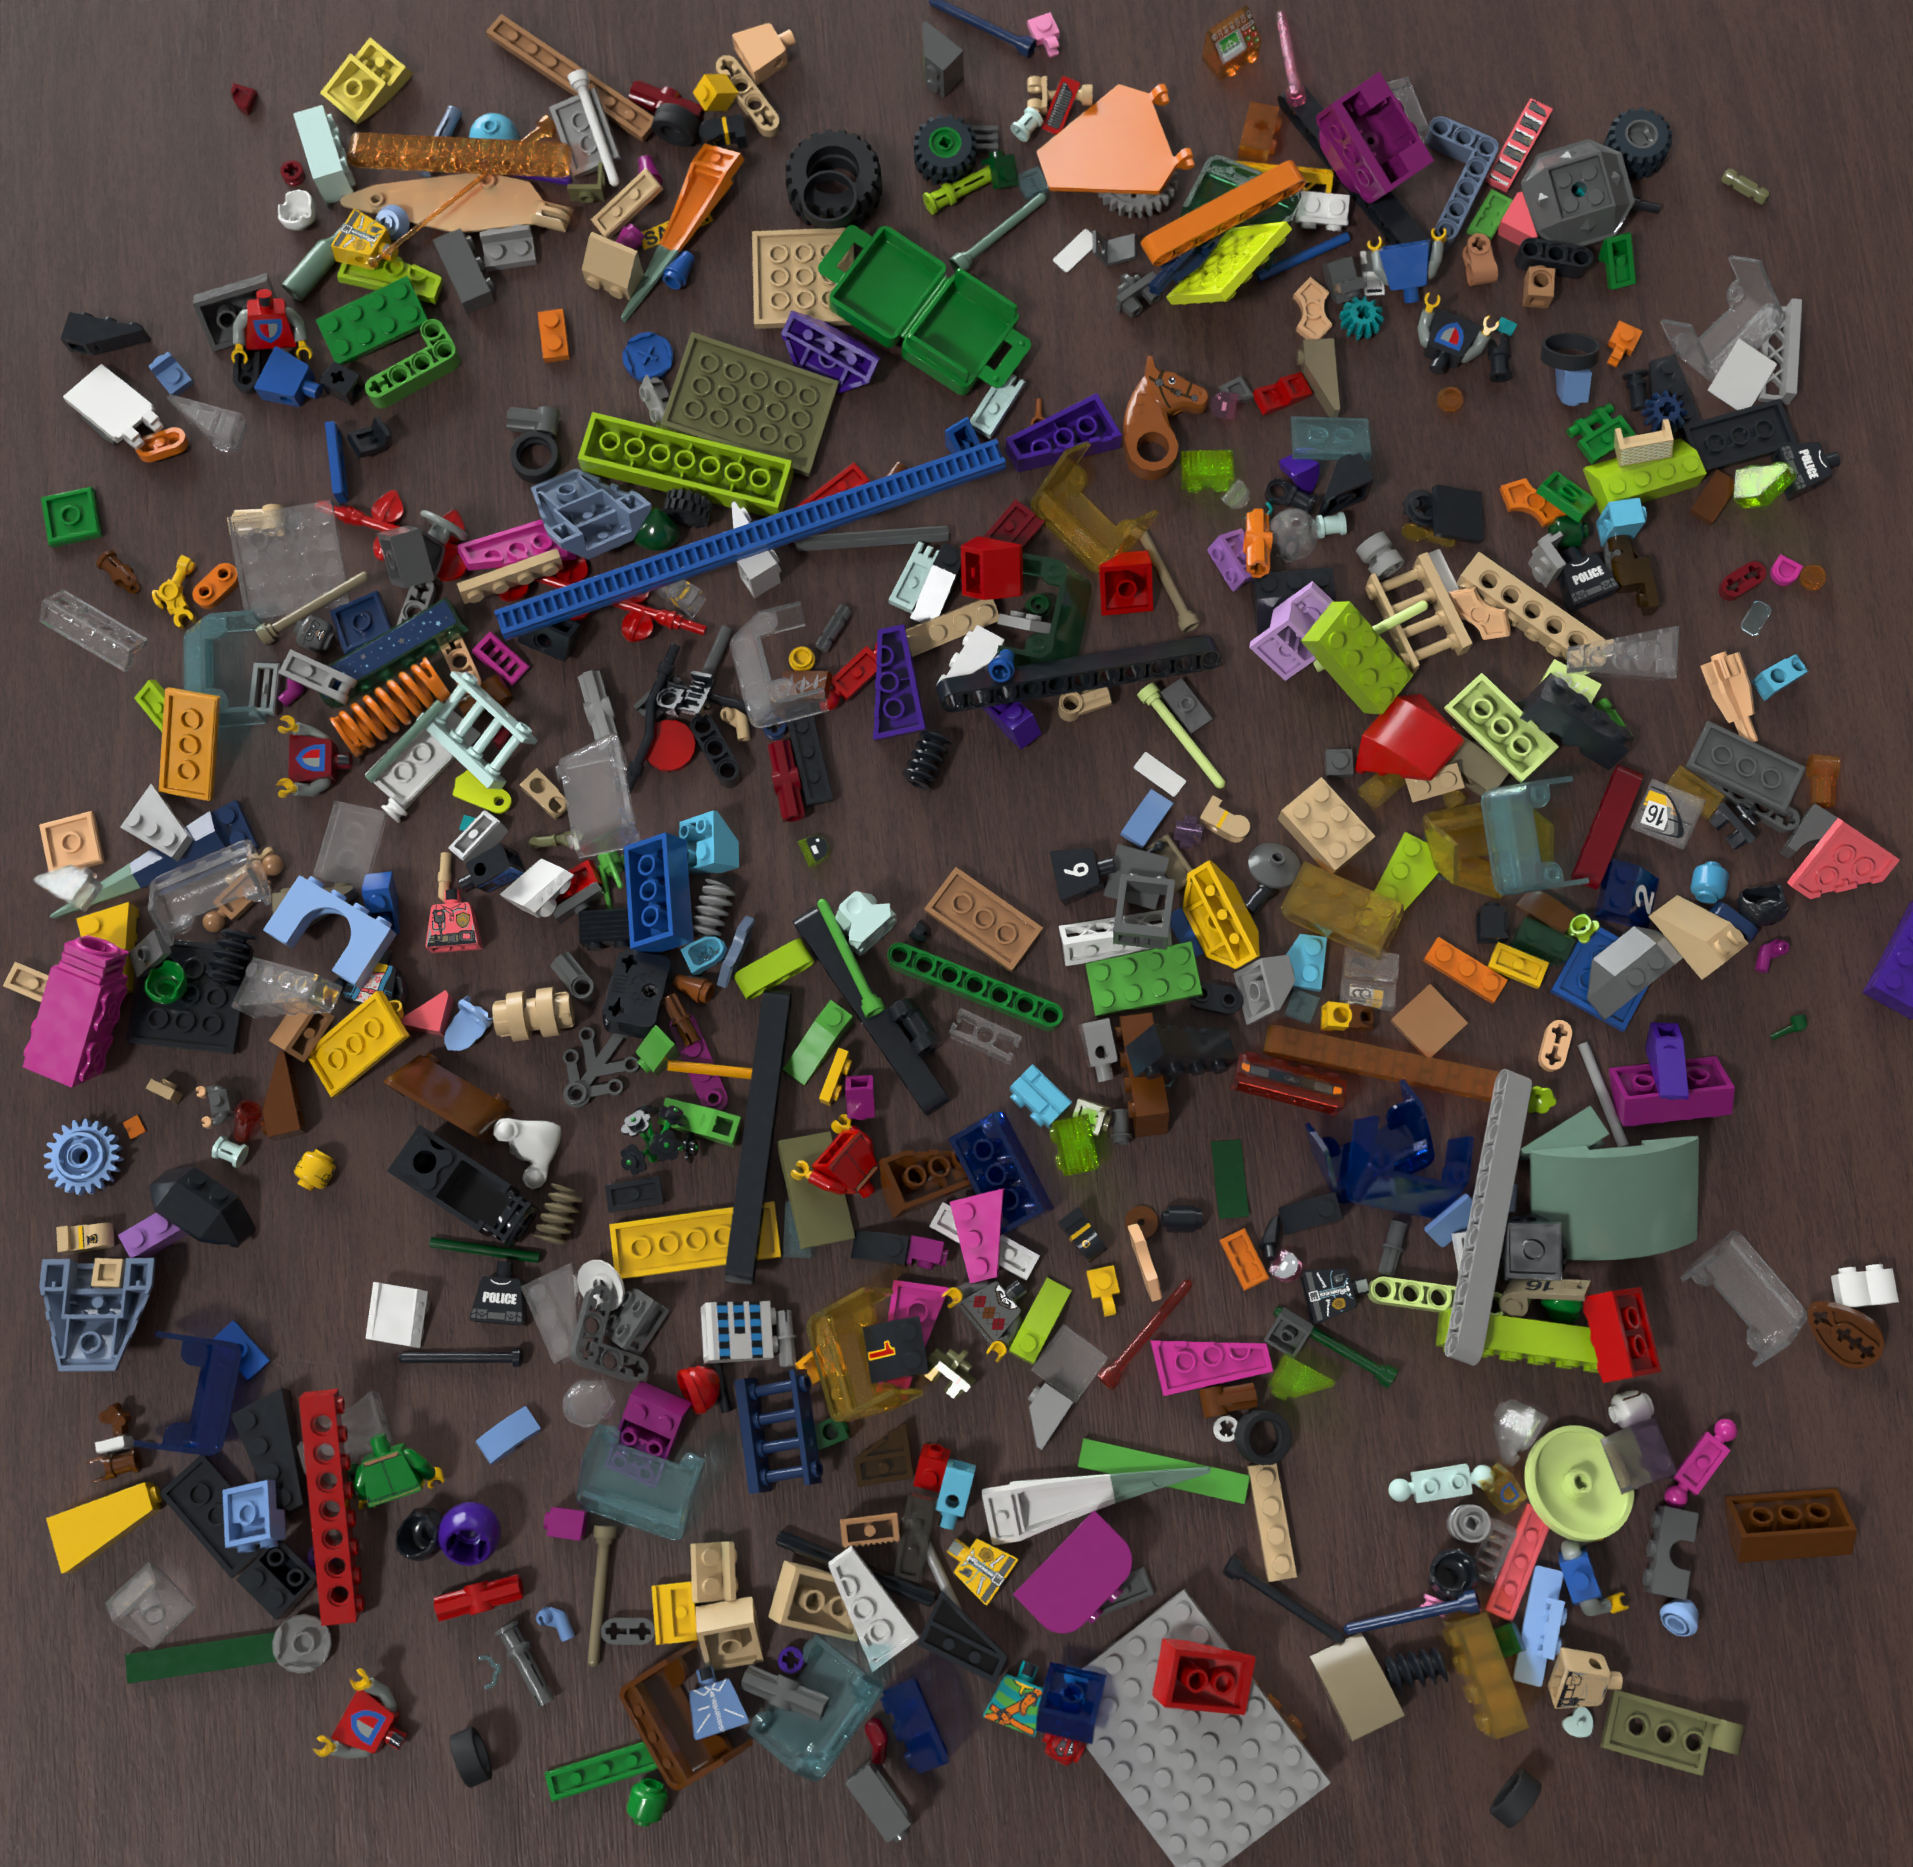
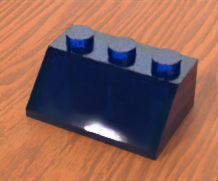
M915 1674L884 1688V1696L880 1700L886 1714L892 1712L896 1724L892 1725L898 1742L904 1740L908 1750L904 1753L910 1770L916 1768L917 1773L920 1774L949 1763L950 1754Z

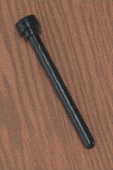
M1235 1554L1228 1560L1222 1571L1223 1575L1231 1580L1234 1578L1238 1581L1240 1579L1336 1643L1341 1644L1345 1641V1635L1247 1570V1566L1243 1564L1244 1560Z

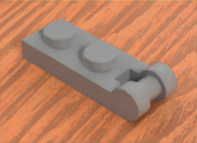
M291 649L278 672L282 676L346 705L349 699L347 695L350 689L354 688L357 683L356 679ZM336 680L341 682L337 691L332 689Z

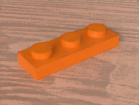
M1437 937L1423 959V962L1491 1004L1495 1002L1508 981L1440 937Z

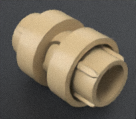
M554 987L537 989L536 998L527 999L525 991L507 993L506 1000L495 1001L492 1008L496 1034L501 1037L511 1036L513 1042L530 1040L532 1038V1031L540 1030L544 1038L559 1036L563 1028H570L575 1024L571 994L567 992L557 993Z

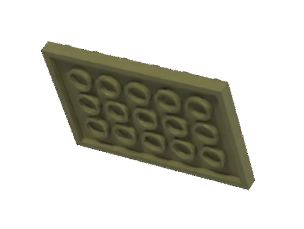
M691 332L660 428L792 460L794 473L809 477L839 381Z

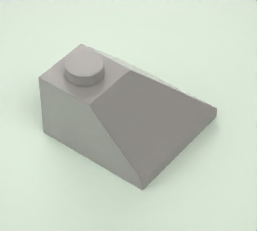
M1289 955L1261 958L1233 973L1237 990L1242 996V1009L1246 1025H1251L1279 1011L1295 982L1294 969Z

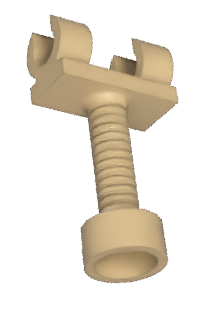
M1031 76L1028 78V92H1042V100L1036 98L1029 99L1027 107L1035 109L1039 114L1047 115V102L1053 100L1056 91L1047 90V76H1042V78ZM1082 85V88L1077 91L1074 100L1078 99L1081 101L1082 106H1091L1092 85Z

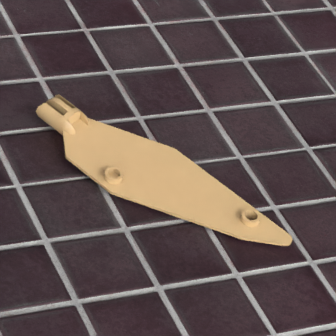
M485 171L377 184L345 195L340 200L343 207L376 215L386 205H397L407 213L410 223L447 232L461 228L463 233L486 231L491 228H510L517 224L537 225L566 232L573 214L571 207L543 201L530 182Z

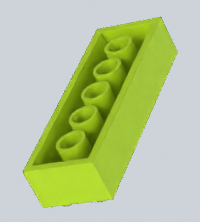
M1452 1309L1439 1312L1436 1346L1443 1347V1352H1445ZM1490 1314L1481 1358H1488V1356L1496 1354L1499 1355V1360L1516 1362V1360L1526 1358L1527 1364L1544 1366V1364L1555 1362L1556 1368L1572 1369L1583 1366V1371L1598 1373V1361L1595 1349L1590 1341V1328Z

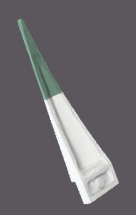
M1210 1467L1013 1481L1009 1485L982 1489V1498L992 1546L1021 1541L1109 1505L1209 1474L1211 1471Z

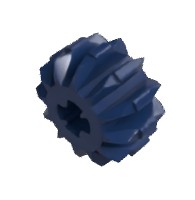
M1667 390L1663 391L1661 396L1656 392L1652 395V400H1646L1644 403L1646 409H1643L1641 416L1647 418L1643 423L1644 426H1653L1651 433L1656 432L1657 429L1662 431V423L1665 419H1669L1672 434L1677 431V427L1684 425L1685 420L1683 417H1686L1688 411L1682 409L1685 405V400L1679 402L1676 400L1678 393H1674L1672 397H1669ZM1665 410V414H1669L1668 417L1663 416L1664 412L1660 413V411Z

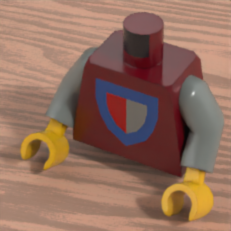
M289 715L280 718V720L288 723L289 728L279 726L278 731L283 734L293 731L294 735H289L288 778H282L276 784L277 786H285L287 790H280L278 792L279 797L285 798L290 793L294 796L314 797L329 788L330 784L338 781V769L352 768L351 753H338V746L331 740L330 736L312 726L300 722L295 724L294 718Z

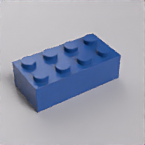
M665 832L624 846L630 949L656 954L694 942L686 840Z

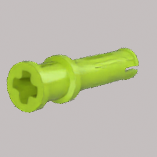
M989 165L953 184L944 183L940 189L930 194L928 192L924 193L923 200L930 214H936L937 210L947 205H954L958 198L992 182ZM980 178V180H978V181H976V182H974V183H972V184H970V185H968V186L965 187V185H967V184H969V183H971V182H973V181H975V180H977V179Z

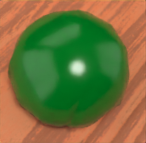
M169 960L164 961L163 966L159 968H152L145 981V992L156 1003H174L181 999L187 990V975L179 963Z

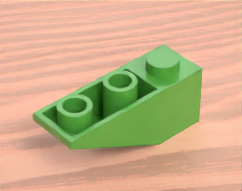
M665 1098L663 1106H676L687 1117L685 1127L676 1124L671 1125L670 1128L685 1133H693L694 1136L733 1148L736 1147L744 1123L741 1117L716 1109ZM659 1116L657 1124L665 1126L667 1120Z

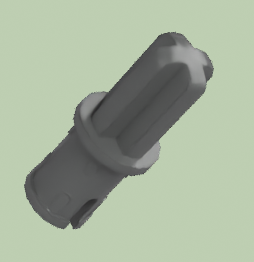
M1390 1220L1386 1242L1382 1243L1381 1246L1384 1248L1378 1268V1273L1381 1275L1393 1277L1395 1274L1399 1255L1404 1251L1401 1247L1406 1228L1408 1227L1403 1222Z

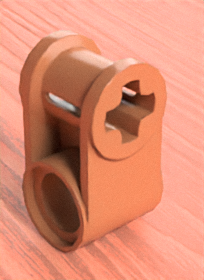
M1473 234L1462 252L1467 282L1469 286L1495 283L1498 279V269L1493 257L1490 240L1484 234Z

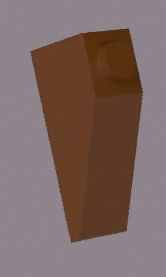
M285 1051L278 1052L262 1110L264 1117L261 1120L262 1132L273 1141L307 1133L292 1057Z

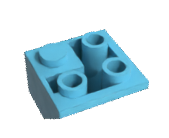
M713 810L679 822V836L686 840L689 874L723 873L739 868V841L718 811Z

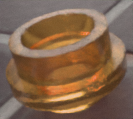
M1455 387L1442 389L1437 397L1439 408L1448 413L1456 412L1463 403V396Z
M1807 565L1799 574V582L1807 590H1818L1826 582V573L1819 565Z

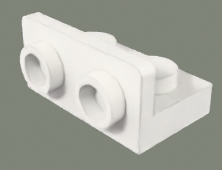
M1299 191L1295 223H1301V228L1316 229V225H1326V230L1341 231L1342 227L1348 226L1347 217L1350 195Z

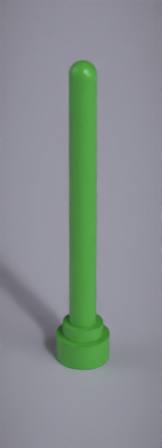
M820 899L817 902V906L863 998L861 1009L866 1018L873 1017L884 1011L885 1006L880 997L877 998L876 994H872L827 900Z

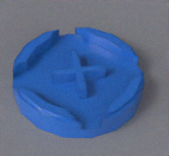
M652 332L639 333L627 342L628 345L622 354L624 367L629 375L637 381L643 382L645 375H648L649 379L658 377L660 380L671 371L674 363L673 350L668 340L663 336H658Z

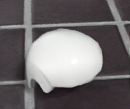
M303 190L286 193L285 203L278 205L279 221L290 230L306 229L316 218V205L312 196Z

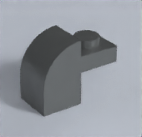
M1352 256L1321 264L1326 285L1336 304L1350 301L1355 296L1357 298L1362 297L1360 289L1366 287L1364 277H1357Z

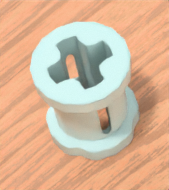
M1027 107L1021 119L1011 125V130L1018 139L1027 142L1033 130L1043 124V119L1035 109Z
M1338 512L1337 515L1327 517L1316 515L1318 537L1324 538L1325 535L1335 533L1346 535L1347 525L1344 512Z
M221 1135L213 1146L212 1157L227 1160L232 1163L233 1167L239 1168L248 1155L249 1146L245 1144L240 1146L229 1141L227 1136Z

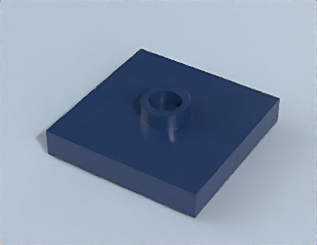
M378 590L330 610L343 652L347 657L393 631L384 602Z

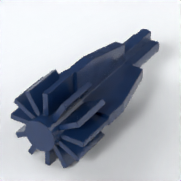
M1217 236L1161 265L1162 269L1147 285L1150 288L1149 292L1159 296L1172 280L1177 283L1198 269L1217 248L1220 242L1216 239Z

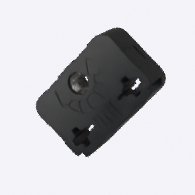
M625 949L624 953H618L605 1004L602 1008L603 1026L606 1031L645 1039L654 1026L657 1025L659 1027L664 1008L663 999L667 997L672 979L671 962L667 957L631 949Z

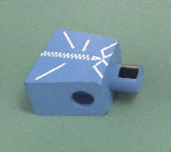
M712 1665L696 1670L700 1688L689 1691L694 1740L749 1723L748 1717L730 1680L724 1679L717 1682Z

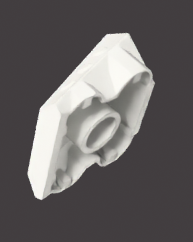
M540 859L500 895L516 907L538 918L541 916L548 917L556 908L557 903L555 899L558 895L568 890L574 875L559 866Z
M373 1282L366 1339L420 1348L424 1335V1316L429 1311L430 1301L427 1297L428 1291Z

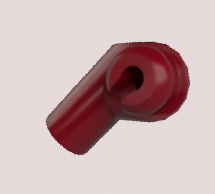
M871 1718L865 1724V1734L872 1745L871 1761L875 1764H883L886 1760L888 1734L880 1719Z

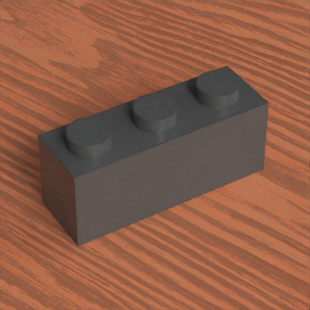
M461 228L433 239L466 314L468 315L495 303L491 293L496 291L490 278L484 279L482 272L486 270L480 256L475 258L472 253L476 248L470 235L465 237Z

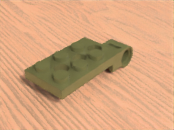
M1612 1689L1600 1747L1703 1776L1708 1747L1739 1755L1744 1726ZM1637 1717L1642 1721L1643 1729L1639 1734L1634 1735L1629 1730V1722ZM1661 1726H1668L1671 1730V1738L1669 1741L1662 1743L1657 1737V1731ZM1690 1734H1696L1700 1740L1699 1747L1693 1751L1689 1750L1686 1746V1738Z

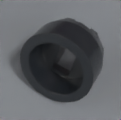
M920 919L908 936L917 942H926L927 938L923 934L931 936V928L928 923Z

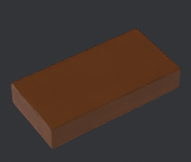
M1717 469L1688 513L1711 526L1739 482Z

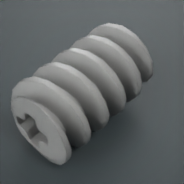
M705 879L706 883L710 886L702 887V892L707 896H699L698 901L703 906H696L694 909L699 916H692V923L696 925L692 926L693 934L700 937L721 936L722 933L715 928L716 926H725V923L719 917L729 915L723 909V906H732L733 903L726 898L727 896H735L736 893L730 887L720 882Z

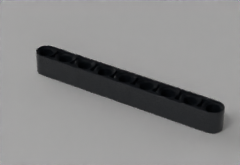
M1299 82L1278 95L1277 101L1283 113L1328 169H1332L1333 175L1390 245L1428 239L1391 191L1374 202L1368 203L1360 194L1350 191L1342 184L1320 146V129L1316 122V116L1324 109L1303 83Z
M814 906L794 919L792 923L923 1113L929 1116L948 1103L950 1100L921 1057H918L913 1051L909 1040L898 1024L894 1023L886 1012L887 1008L885 1007L884 1011L873 1017H865L861 1009L863 998L818 909ZM867 981V984L872 994H876L871 985Z

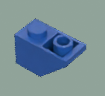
M392 871L365 874L362 895L365 907L369 910L367 915L375 920L378 916L384 918L392 924L390 928L396 934H400L398 893Z

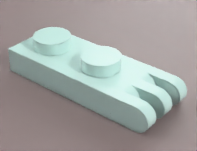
M1011 374L1001 388L991 387L970 419L974 431L991 439L1020 394L1026 381L1020 379L1017 385L1013 386L1017 376Z
M920 541L917 543L889 598V604L911 614L939 552L937 550L934 557L931 558L933 547L927 546L924 554H922L921 551L924 543Z

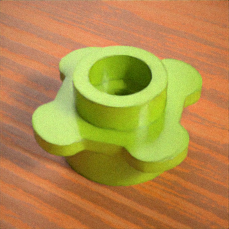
M1580 914L1572 919L1567 933L1570 937L1575 936L1583 944L1588 943L1592 934L1599 930L1600 924L1596 920L1592 921L1586 914Z

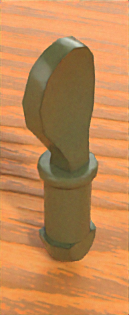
M571 830L557 836L555 833L549 836H535L529 840L528 844L533 849L547 846L557 847L559 843L567 847H577L584 842L585 835L579 830Z

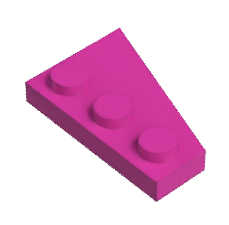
M1004 1188L950 1202L970 1284L999 1276Z

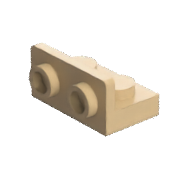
M734 1542L690 1544L692 1603L736 1600L738 1581L735 1577L737 1552L734 1548Z

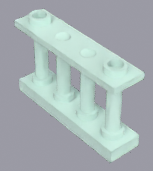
M452 671L450 676L459 685L444 705L446 707L425 729L488 789L501 790L507 781L500 775V769L520 743L535 745L538 740L531 734L532 730L526 724L514 719L477 684L478 679L467 671L464 673ZM468 692L477 701L456 730L451 729L447 725L448 721L446 719L465 693ZM486 709L495 718L476 744L469 746L464 741V736L482 711ZM504 726L513 735L494 761L487 763L482 758V752L500 728Z

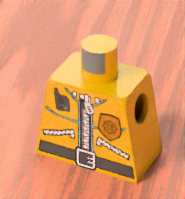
M353 209L331 244L337 262L371 270L377 268L382 258L394 262L398 256V248L391 245L388 229L356 209Z
M956 1538L947 1550L948 1554L960 1562L954 1573L986 1606L1018 1561L1014 1556L977 1538L970 1548Z

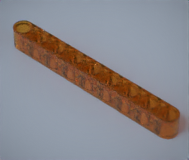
M354 133L350 137L346 158L349 164L357 168L563 178L569 175L573 150L569 145L561 142Z
M1268 1025L1263 1047L1264 1054L1277 1058L1491 1102L1495 1080L1499 1074L1498 1071L1278 1025Z

